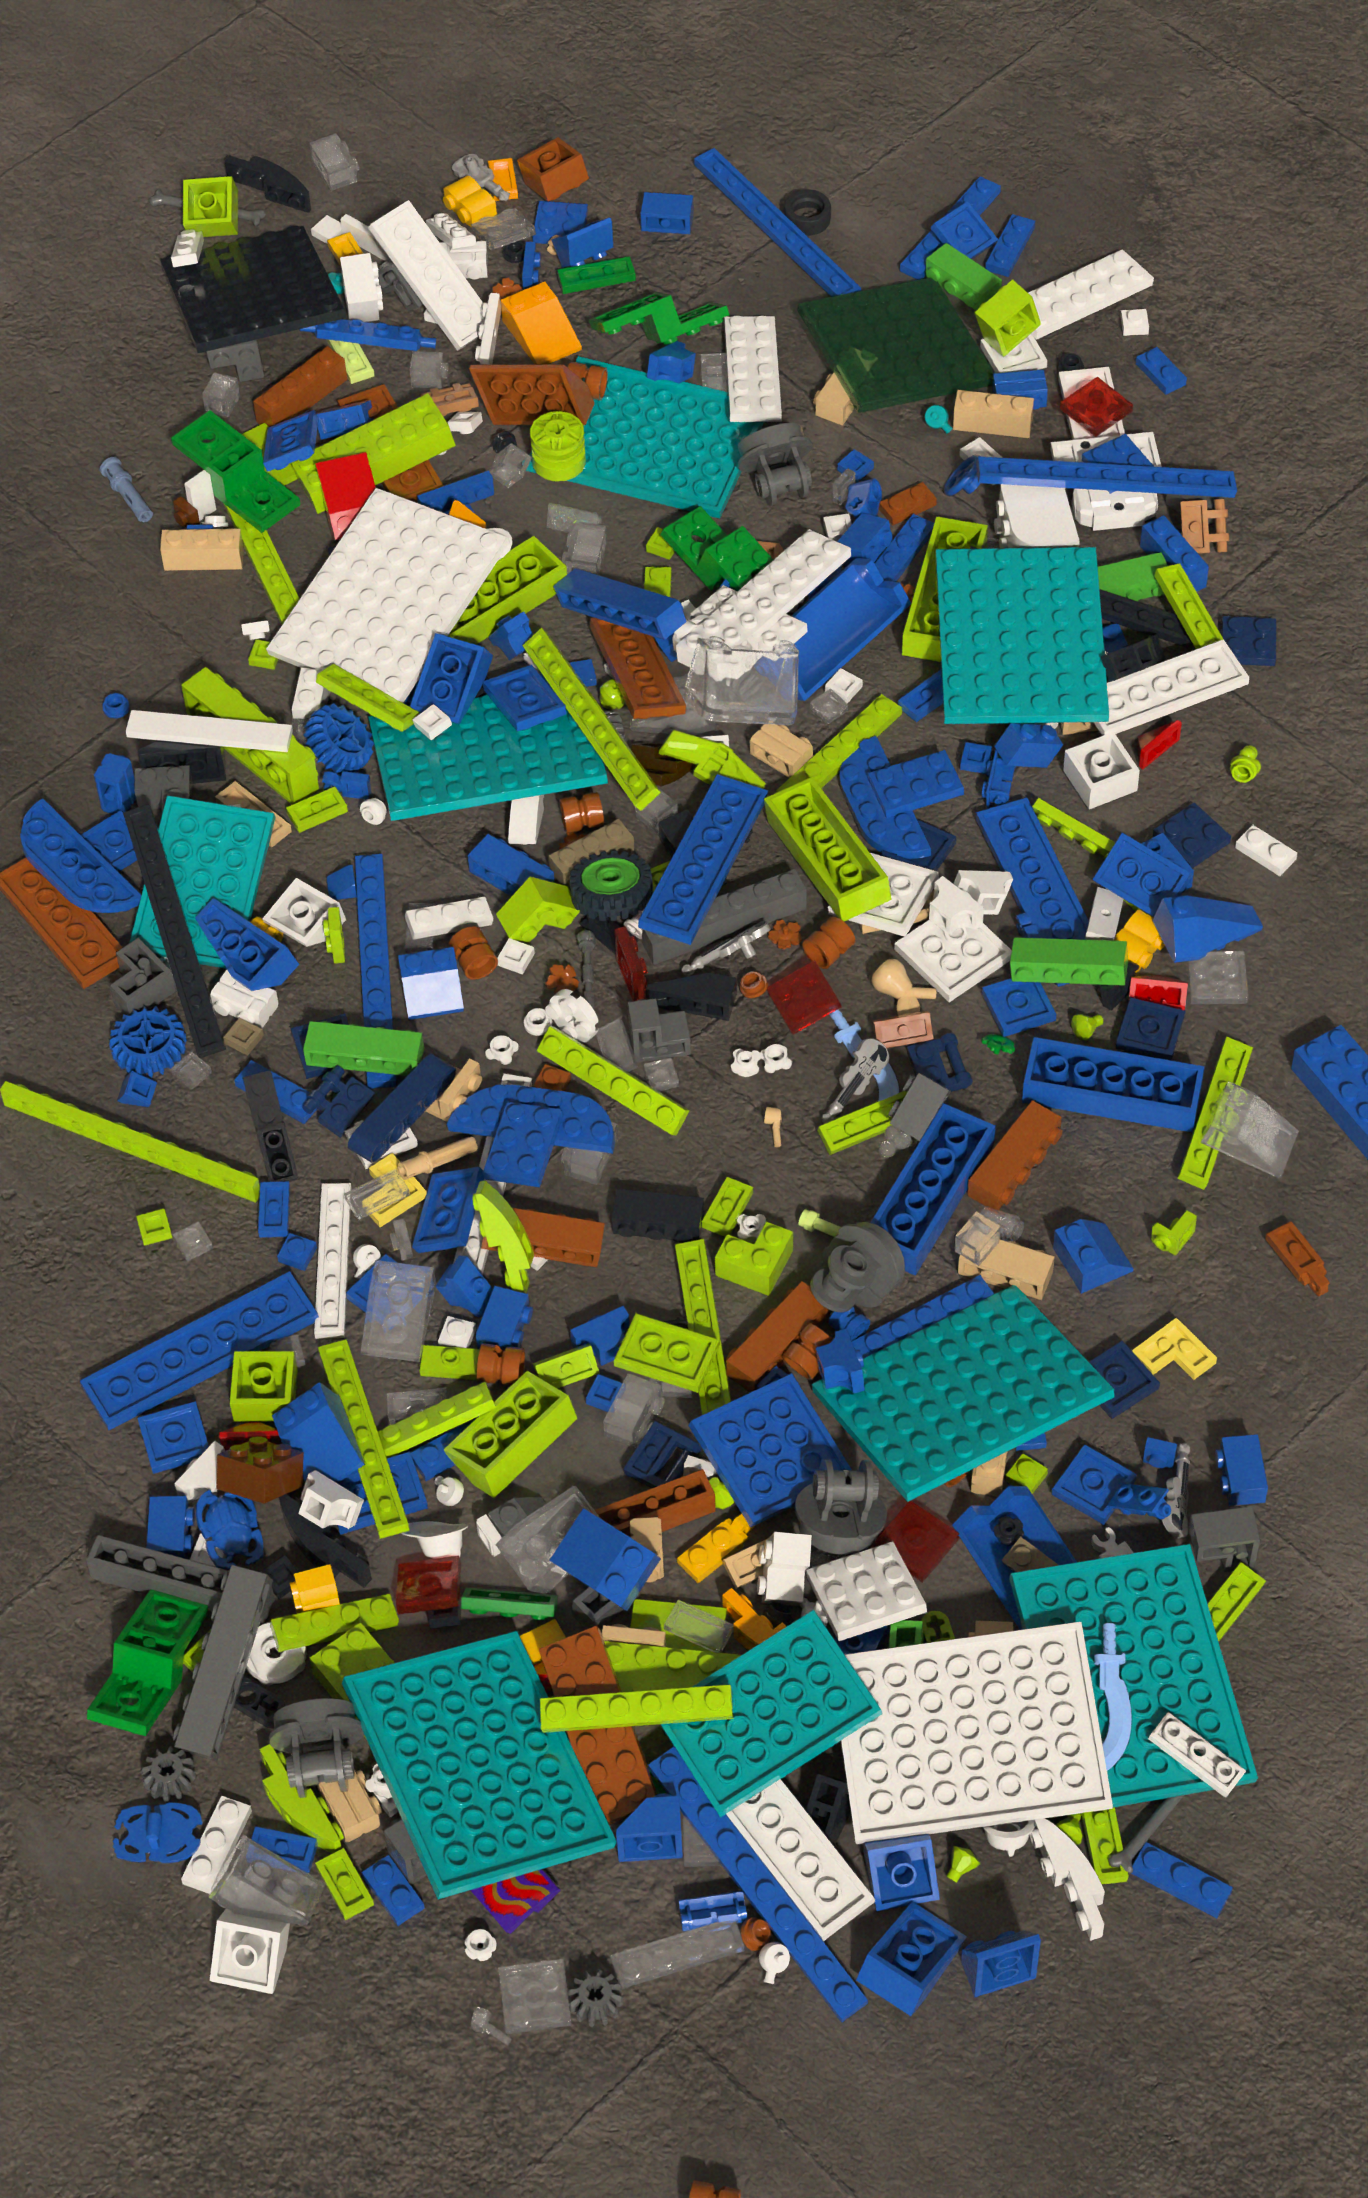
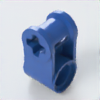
M873 478L850 484L845 505L848 513L853 514L855 520L861 513L877 516L880 500L882 499V489L879 481Z

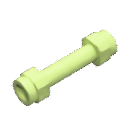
M805 1209L799 1219V1225L804 1227V1229L811 1232L817 1229L833 1237L839 1234V1229L841 1228L819 1218V1213L813 1210Z

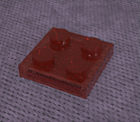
M1096 377L1060 402V410L1093 436L1097 437L1133 412V404L1099 377Z
M626 927L615 929L616 961L633 1002L645 999L644 991H646L647 980L644 974H647V967L643 957L638 958L636 953L638 952L636 939L634 936H629Z
M815 960L767 988V992L793 1035L842 1007Z
M909 1501L873 1543V1548L893 1541L910 1574L923 1583L959 1540L960 1533L914 1502Z
M459 1555L398 1564L396 1593L398 1615L459 1606L461 1561Z

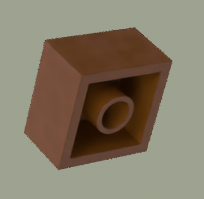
M252 1437L248 1442L231 1446L229 1450L217 1454L216 1489L265 1504L303 1487L304 1452L291 1449V1446L287 1444L268 1442L264 1437Z

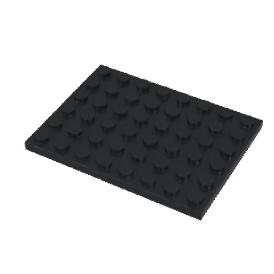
M290 226L286 230L279 232L268 231L263 233L262 236L253 238L243 237L232 243H218L214 247L202 249L199 261L196 264L173 267L172 254L164 259H160L163 273L197 353L346 318L345 308L304 226Z

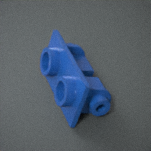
M995 750L993 761H988L986 775L989 777V782L984 781L982 788V798H986L987 809L990 808L991 802L1003 805L1009 801L1011 782L1005 781H1013L1016 766H1006L1003 759L998 758L997 750Z
M1122 1483L1107 1505L1108 1508L1119 1509L1125 1515H1145L1147 1513L1149 1516L1165 1519L1171 1514V1507L1164 1499L1169 1492L1166 1488Z
M743 1891L679 1900L682 1931L743 1923L747 1919Z

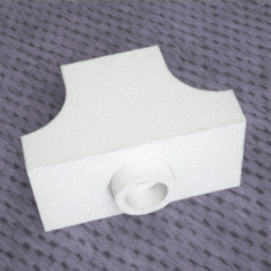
M959 870L954 885L961 890L967 891L975 901L984 907L983 914L998 915L1013 878L1010 872Z
M943 876L935 882L934 900L930 903L929 920L949 935L961 927H970L976 930L983 924L984 907L975 901L967 891L959 889Z
M214 1441L198 1459L196 1458L189 1463L186 1472L174 1483L177 1495L187 1496L188 1504L193 1500L199 1499L208 1490H211V1493L217 1497L224 1495L225 1491L216 1489L217 1454L225 1451L222 1445Z
M315 1470L308 1474L300 1497L303 1502L299 1514L321 1528L329 1525H340L349 1529L355 1526L364 1500Z

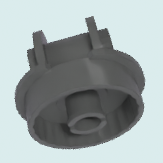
M784 423L761 429L750 434L738 444L741 456L738 461V467L742 472H758L755 475L757 491L761 498H765L769 506L776 505L777 495L784 494L787 491L797 490L801 498L808 497L809 486L812 485V477L807 463L802 462L801 458L812 450V440L805 437L802 426L797 423ZM785 462L786 465L790 464L789 466L773 470L769 468L771 465Z
M869 1222L846 1224L839 1229V1234L833 1238L830 1245L825 1247L822 1253L824 1269H820L811 1279L810 1287L816 1300L822 1306L834 1312H847L855 1304L862 1307H877L883 1302L882 1298L898 1287L904 1277L905 1262L902 1251L895 1239L876 1224Z
M822 1459L819 1470H815L813 1474V1483L801 1490L795 1502V1513L799 1520V1531L801 1534L811 1535V1545L829 1553L843 1555L859 1553L873 1545L877 1535L886 1524L887 1510L882 1500L878 1497V1474L873 1471L870 1460H862L859 1470H833L831 1460Z
M313 1699L293 1703L279 1709L273 1717L275 1730L269 1735V1743L276 1750L293 1753L292 1757L286 1758L289 1785L291 1788L297 1787L299 1798L307 1797V1786L318 1785L320 1782H339L340 1791L347 1792L348 1779H354L355 1775L351 1748L344 1749V1747L359 1741L364 1736L361 1722L357 1720L353 1703L341 1699ZM334 1748V1750L314 1752V1753H307V1752H309V1751H318V1750H325V1749Z

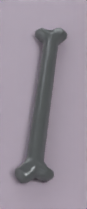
M157 189L155 195L149 198V203L152 206L169 205L183 208V198L165 195L160 189ZM238 208V218L250 220L254 226H258L260 220L266 217V212L263 209L251 211Z
M1184 1795L1165 1798L1123 1851L1109 1855V1865L1111 1867H1119L1121 1865L1125 1871L1131 1874L1133 1872V1857Z

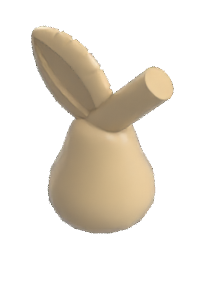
M896 959L886 960L872 975L871 982L877 991L898 999V1016L920 1012V1005L917 999H936V988L912 987L904 965Z

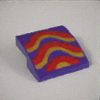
M543 1869L471 1890L509 1934L533 1911L539 1913L561 1891Z

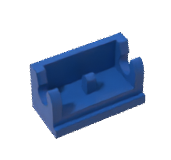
M367 400L334 407L317 413L319 418L318 431L321 440L344 435L374 420V418H369L368 410L372 408L371 401Z

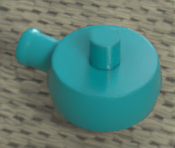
M329 273L328 276L337 294H342L344 292L342 273Z
M932 405L926 410L925 422L930 428H942L946 434L953 429L947 423L949 415L945 407L942 405Z

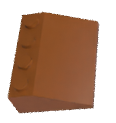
M470 365L469 368L493 425H532L541 415L556 411L571 413L579 418L583 425H586L595 404L588 385L565 365Z

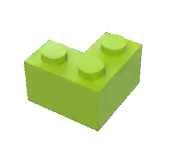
M529 877L496 915L510 939L529 943L545 924L565 929L572 923L580 910H576L568 886Z
M766 1222L755 1244L727 1234L715 1256L716 1276L770 1296L793 1252V1231Z

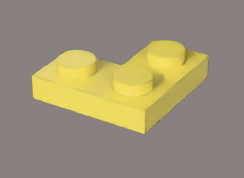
M393 1153L369 1167L370 1175L382 1187V1190L362 1202L363 1209L379 1227L387 1224L425 1199L427 1194L426 1190L414 1177L403 1180L400 1177L397 1169L400 1161Z
M1177 1318L1132 1350L1153 1375L1174 1360L1195 1380L1214 1366L1217 1361V1357Z

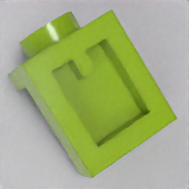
M1186 1210L1180 1219L1175 1218L1169 1229L1156 1222L1152 1227L1151 1241L1160 1250L1168 1251L1176 1256L1194 1234L1197 1216Z

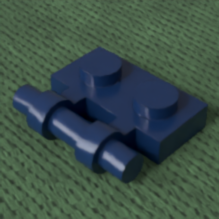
M335 1066L331 1072H327L323 1076L320 1086L309 1093L307 1102L302 1108L308 1114H311L316 1108L323 1112L319 1116L318 1122L341 1138L345 1134V1130L349 1129L374 1098L375 1092L353 1077L345 1085L340 1081L345 1071L340 1066ZM330 1090L337 1094L331 1103L325 1099Z

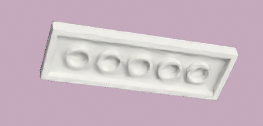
M406 201L373 222L368 227L456 350L459 351L479 337L480 324H485V318H483L484 303L410 201Z
M1122 249L1029 292L1033 297L1041 321V325L1031 335L1037 340L1153 285L1154 277Z
M775 316L724 317L730 422H781L782 411Z
M1223 639L1118 680L1108 682L1109 722H1094L1102 736L1112 732L1117 734L1248 685L1249 676Z
M781 1779L726 1814L823 1941L875 1902L868 1889Z

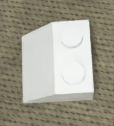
M296 878L262 920L307 947L326 941L323 920L328 919V908L339 907L342 924L346 918L338 901Z
M228 1906L217 1920L210 1981L273 1994L287 1949L290 1918Z

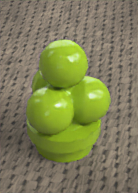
M1245 746L1239 755L1231 760L1230 770L1233 778L1238 782H1249L1261 770V763L1256 759L1258 755L1257 749L1254 746Z

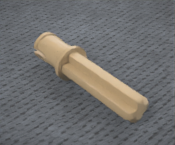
M466 1137L428 1153L422 1151L418 1156L398 1163V1173L403 1180L424 1172L427 1174L431 1173L435 1167L476 1152L478 1149L474 1137Z

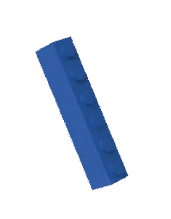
M575 568L553 586L563 608L663 640L667 639L687 622L683 613V606L675 598Z

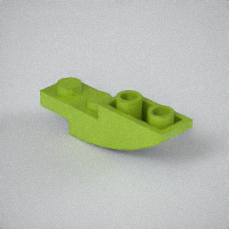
M480 1181L476 1193H473V1205L476 1211H480L481 1235L487 1238L489 1247L498 1246L499 1259L501 1262L505 1261L507 1269L505 1270L507 1287H511L513 1291L526 1294L530 1283L526 1269H530L534 1258V1252L528 1235L518 1216L501 1194L488 1182Z
M270 1744L259 1749L262 1762L270 1777L262 1780L265 1794L282 1818L300 1835L316 1838L318 1847L332 1854L341 1850L340 1841L344 1839V1836L336 1821L330 1823L326 1815L330 1812L322 1796L316 1798L310 1788L307 1790L306 1798H299L297 1787L291 1788L289 1785L286 1758L281 1751L276 1753Z

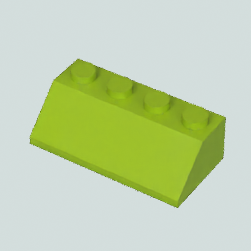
M526 1371L494 1402L496 1405L495 1409L476 1418L444 1449L445 1454L469 1481L493 1498L505 1489L577 1420L569 1395L529 1371Z

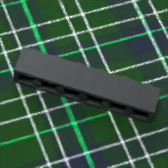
M793 869L716 897L691 945L642 929L643 946L653 965L740 934L759 922L766 920L767 923L806 910L807 889L797 871Z
M97 1535L86 1560L91 1579L146 1594L152 1589L208 1605V1611L211 1612L217 1602L220 1603L223 1594L221 1590L223 1576L226 1572H230ZM272 1586L259 1625L265 1624L275 1598Z
M231 1565L229 1573L226 1572L221 1583L223 1594L220 1603L217 1602L212 1611L211 1619L214 1621L211 1632H207L203 1639L202 1650L204 1654L201 1663L198 1662L194 1668L192 1679L195 1683L192 1692L187 1693L183 1703L185 1715L182 1724L178 1723L174 1731L173 1741L176 1742L174 1747L178 1750L217 1761L273 1580L267 1574Z

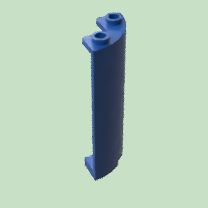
M856 558L791 616L807 623V633L775 661L761 656L753 666L760 675H765L776 687L782 690L787 698L805 701L912 603L900 582L883 580L872 559Z
M1008 1486L990 1506L971 1505L952 1526L1018 1628L1023 1630L1009 1579L1011 1573L1015 1572L1002 1562V1559L1013 1545H1003L994 1535V1526L998 1524V1520L1005 1516H1010L1012 1519L1018 1518L1023 1523V1539L1058 1565L1077 1563V1561L1028 1487ZM1007 1528L1006 1531L1011 1532L1012 1529Z

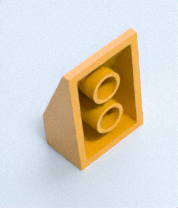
M545 281L501 299L503 323L535 365H547L582 350V346L558 298Z

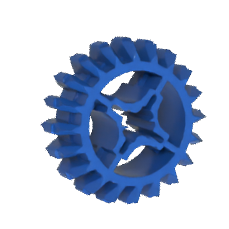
M333 703L329 706L320 707L310 715L304 726L306 730L303 736L308 739L305 745L312 749L318 758L317 763L322 762L325 765V770L332 768L334 773H342L343 771L357 772L368 763L373 753L372 746L374 742L370 740L372 733L366 730L368 724H363L360 721L361 716L356 717L353 715L352 709L346 711L344 705L337 707Z
M144 1006L141 1012L133 1009L131 1016L123 1014V1022H115V1029L111 1030L109 1046L112 1051V1058L118 1063L121 1070L126 1069L128 1074L131 1071L141 1075L148 1073L152 1078L155 1072L163 1075L165 1068L173 1070L174 1062H181V1054H185L186 1034L184 1033L183 1025L178 1021L176 1015H170L167 1009L159 1012V1009L155 1006L152 1011H148Z

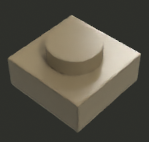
M239 1017L223 1037L224 1044L248 1056L262 1039L264 1033L263 1029Z

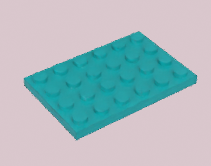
M167 796L158 831L199 963L201 965L227 969L195 917L214 898L250 922L276 818L275 814ZM144 884L130 943L139 938L157 957L167 958Z
M812 1610L692 1686L731 1685L733 1719L660 1725L719 1817H722L883 1713L816 1612Z

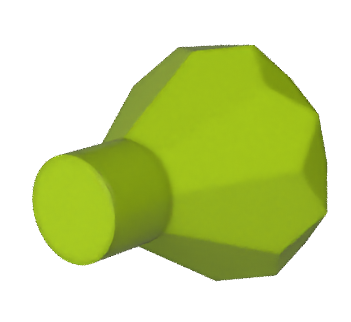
M1077 1014L1073 1016L1071 1026L1078 1039L1088 1040L1096 1027L1103 1025L1104 1021L1101 1015L1090 1017Z
M716 1477L711 1478L709 1483L715 1493V1508L725 1509L734 1504V1500L724 1483L720 1482Z
M1081 1813L1070 1814L1055 1825L1075 1845L1081 1844L1083 1837L1079 1825Z
M954 1846L951 1869L946 1877L957 1883L963 1874L979 1866L980 1862L970 1849Z

